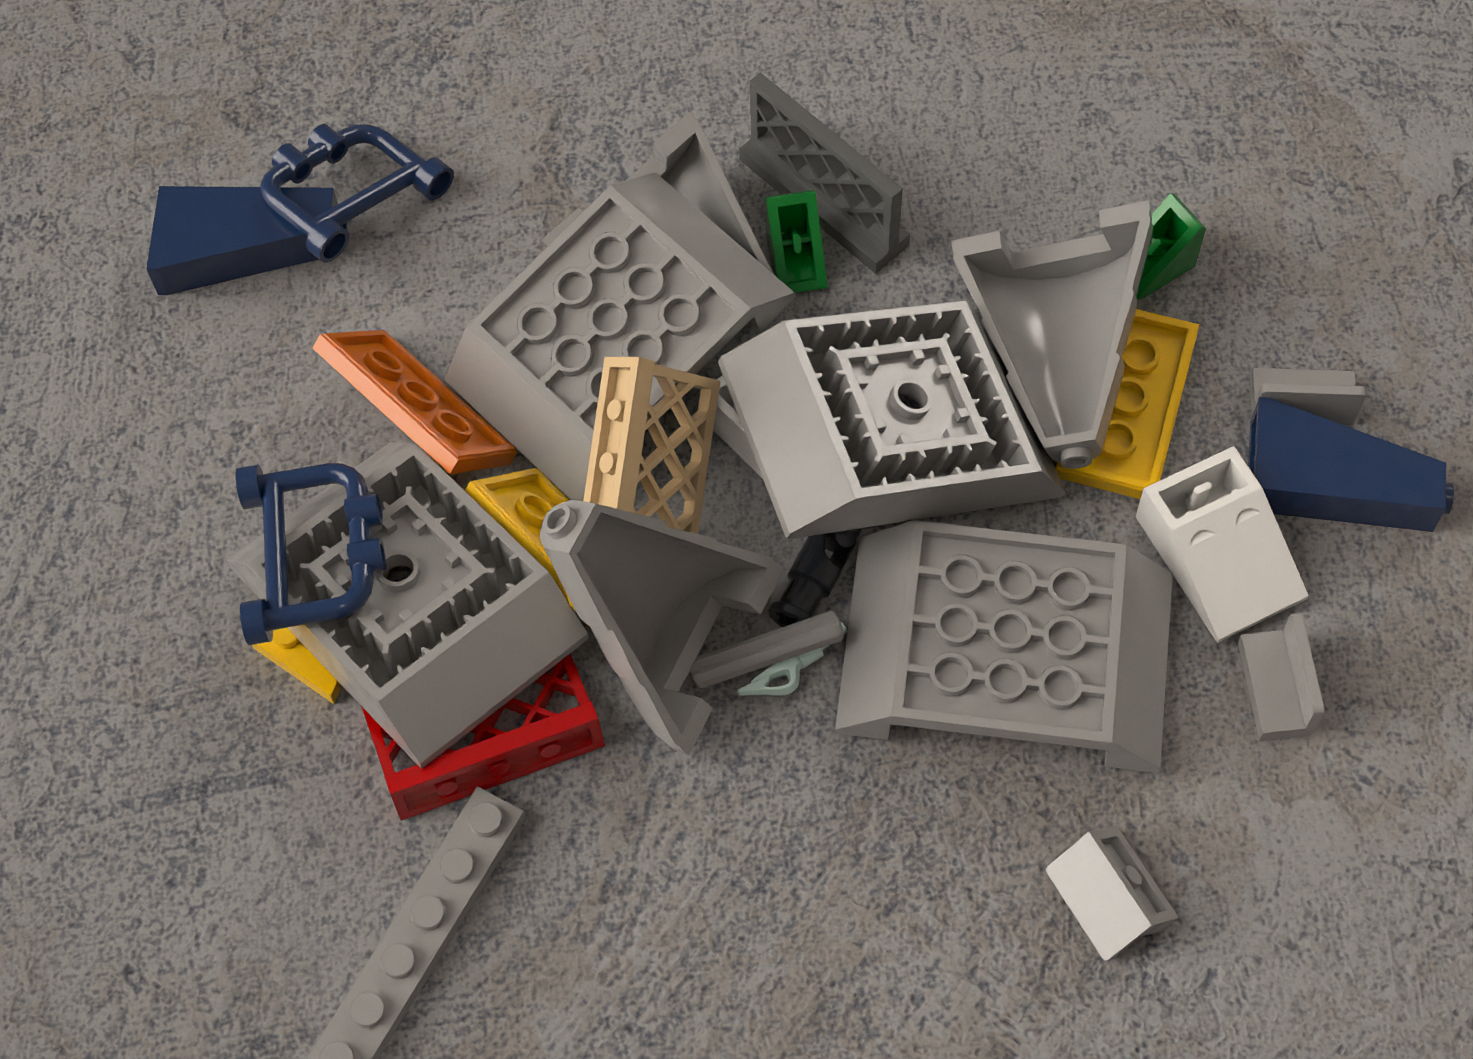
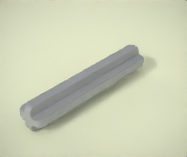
M834 611L825 612L697 656L690 669L691 676L699 688H705L839 642L844 638L842 625Z

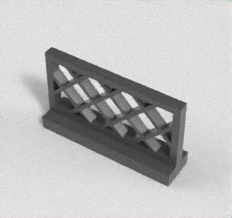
M761 72L751 79V139L739 148V160L781 195L815 190L820 228L876 274L910 244V233L900 226L903 188Z

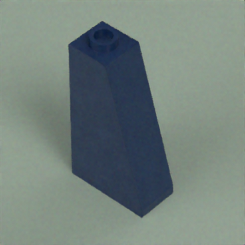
M159 186L146 268L158 295L179 293L319 259L307 250L306 241L308 237L270 208L264 201L260 187ZM280 187L284 194L313 217L338 204L334 188ZM346 222V223H344V224L341 225V226H342L344 229L347 230V222Z
M1259 397L1250 421L1248 467L1262 486L1273 514L1433 532L1442 515L1451 512L1454 486L1453 483H1446V462L1271 398Z

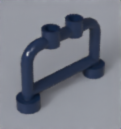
M321 124L311 132L308 138L309 148L301 152L290 143H286L277 149L272 158L273 168L263 176L260 190L262 198L270 208L308 237L306 241L307 250L322 262L328 263L336 259L348 244L349 233L341 225L412 184L426 198L436 200L451 186L454 171L436 157L425 161L380 127L358 124L336 132L327 124ZM361 143L377 147L402 166L399 170L316 217H313L280 190V187L290 180L295 184L303 182L310 175L314 167L325 161H328L330 164L339 162L347 153L348 148Z
M325 463L263 474L259 464L237 468L235 480L242 508L246 510L263 507L266 600L258 599L241 602L240 621L246 643L248 645L271 642L273 630L340 619L355 613L364 606L372 594L373 572L386 570L387 566L381 538L371 539L370 527L383 525L380 498L377 493L368 495L364 477L354 467L343 463ZM328 484L342 485L345 487L347 499L344 500V509L349 527L350 543L347 544V556L352 573L351 587L346 593L338 597L289 605L284 492Z

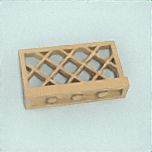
M604 357L583 501L649 517L657 512L659 518L666 521L667 527L698 534L720 381L657 365L654 360L642 357ZM653 377L657 379L665 395L654 407L649 402ZM695 387L701 389L698 411L690 416L682 397L691 388ZM671 408L681 427L668 438L658 419ZM648 429L657 449L644 460L642 447L645 430ZM687 438L692 448L690 462L683 468L674 449ZM664 459L673 478L660 490L650 471ZM640 481L650 500L636 512L634 502L637 483ZM680 490L685 500L683 513L675 519L666 501Z

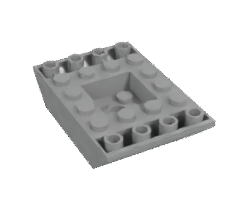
M966 300L785 320L720 357L718 364L786 539L1061 498L1066 491L1050 456L1044 449L1006 379L1009 371L981 322L983 317ZM904 394L910 400L916 401L920 409L907 407L901 402L898 395Z
M390 442L355 467L365 479L368 495L377 493L380 498L383 525L373 526L370 529L371 539L381 538L386 555V570L373 572L372 594L365 605L355 613L340 619L289 627L288 629L422 769L589 639V636L550 573L416 443ZM331 484L285 517L289 605L338 597L346 593L351 587L352 573L347 556V544L350 543L349 527L344 509V500L347 499L345 487L342 485ZM262 533L227 558L226 562L259 599L266 600L264 533ZM397 566L409 567L413 570L411 575L403 581L392 582L385 578L386 573Z

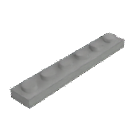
M478 786L476 787L307 1059H379L526 819L522 809Z

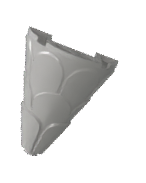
M1149 200L1099 210L1100 229L1103 234L1014 252L1010 249L1000 230L951 240L954 252L953 261L983 317L981 322L1009 371L1006 379L1044 449L1053 460L1061 462V465L1065 468L1086 467L1092 463V459L1101 454L1125 369L1122 357L1137 309L1136 295L1153 233Z
M569 500L554 506L543 519L540 540L575 611L585 623L590 625L608 663L620 677L629 696L650 729L671 748L689 756L713 708L699 697L679 693L683 682L722 607L725 606L761 614L784 568L779 563L774 562L770 556L722 544L713 537L667 527L665 520L579 500Z

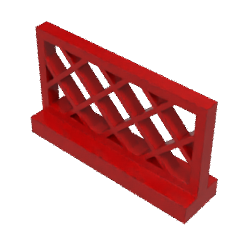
M571 653L556 664L551 675L544 673L534 681V683L544 686L534 705L512 698L486 718L483 723H480L470 731L476 734L470 746L456 751L447 749L422 769L415 765L395 772L392 763L401 747L361 706L389 793L400 820H405L473 794L477 786L487 790L604 747L605 743L598 716L592 701L590 702ZM564 673H566L569 681L562 679ZM555 690L574 696L579 705L558 714L545 709ZM505 708L527 716L522 726L517 729L504 732L494 728ZM384 738L392 740L388 747L386 746Z

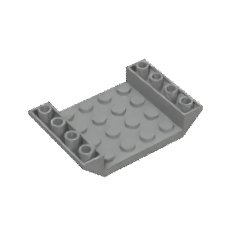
M652 173L610 185L466 326L444 380L529 462L538 468L570 500L583 501L604 357H642L654 360L657 365L697 374L748 322L761 332L796 295L657 173ZM655 377L652 380L649 400L652 407L665 397Z
M917 520L859 538L835 734L888 740L890 724L1105 750L1104 767L1159 773L1161 766L1173 573L1127 544Z

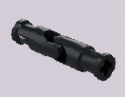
M863 528L807 537L788 572L787 577L790 582L779 602H773L768 610L770 613L769 617L775 623L785 627L813 616L821 599L829 597ZM826 549L834 552L830 560L825 553Z

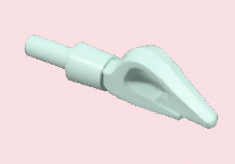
M841 622L843 635H845L848 631ZM829 645L773 664L755 677L750 684L738 689L736 692L739 696H783L791 694L799 685L800 669H804L823 657L822 650ZM783 677L789 679V683L786 685L769 687L770 682Z

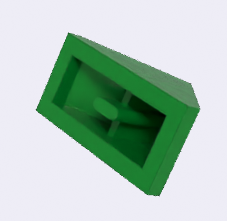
M815 190L765 197L766 239L774 275L794 293L828 288Z
M1170 193L1152 213L1153 233L1136 295L1137 300H1142L1196 266L1206 227L1173 193Z

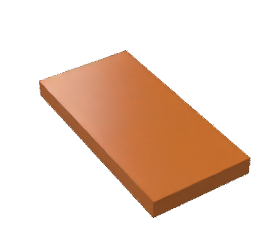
M385 330L324 333L319 335L312 349L446 472L456 474L509 466L518 452L516 448Z

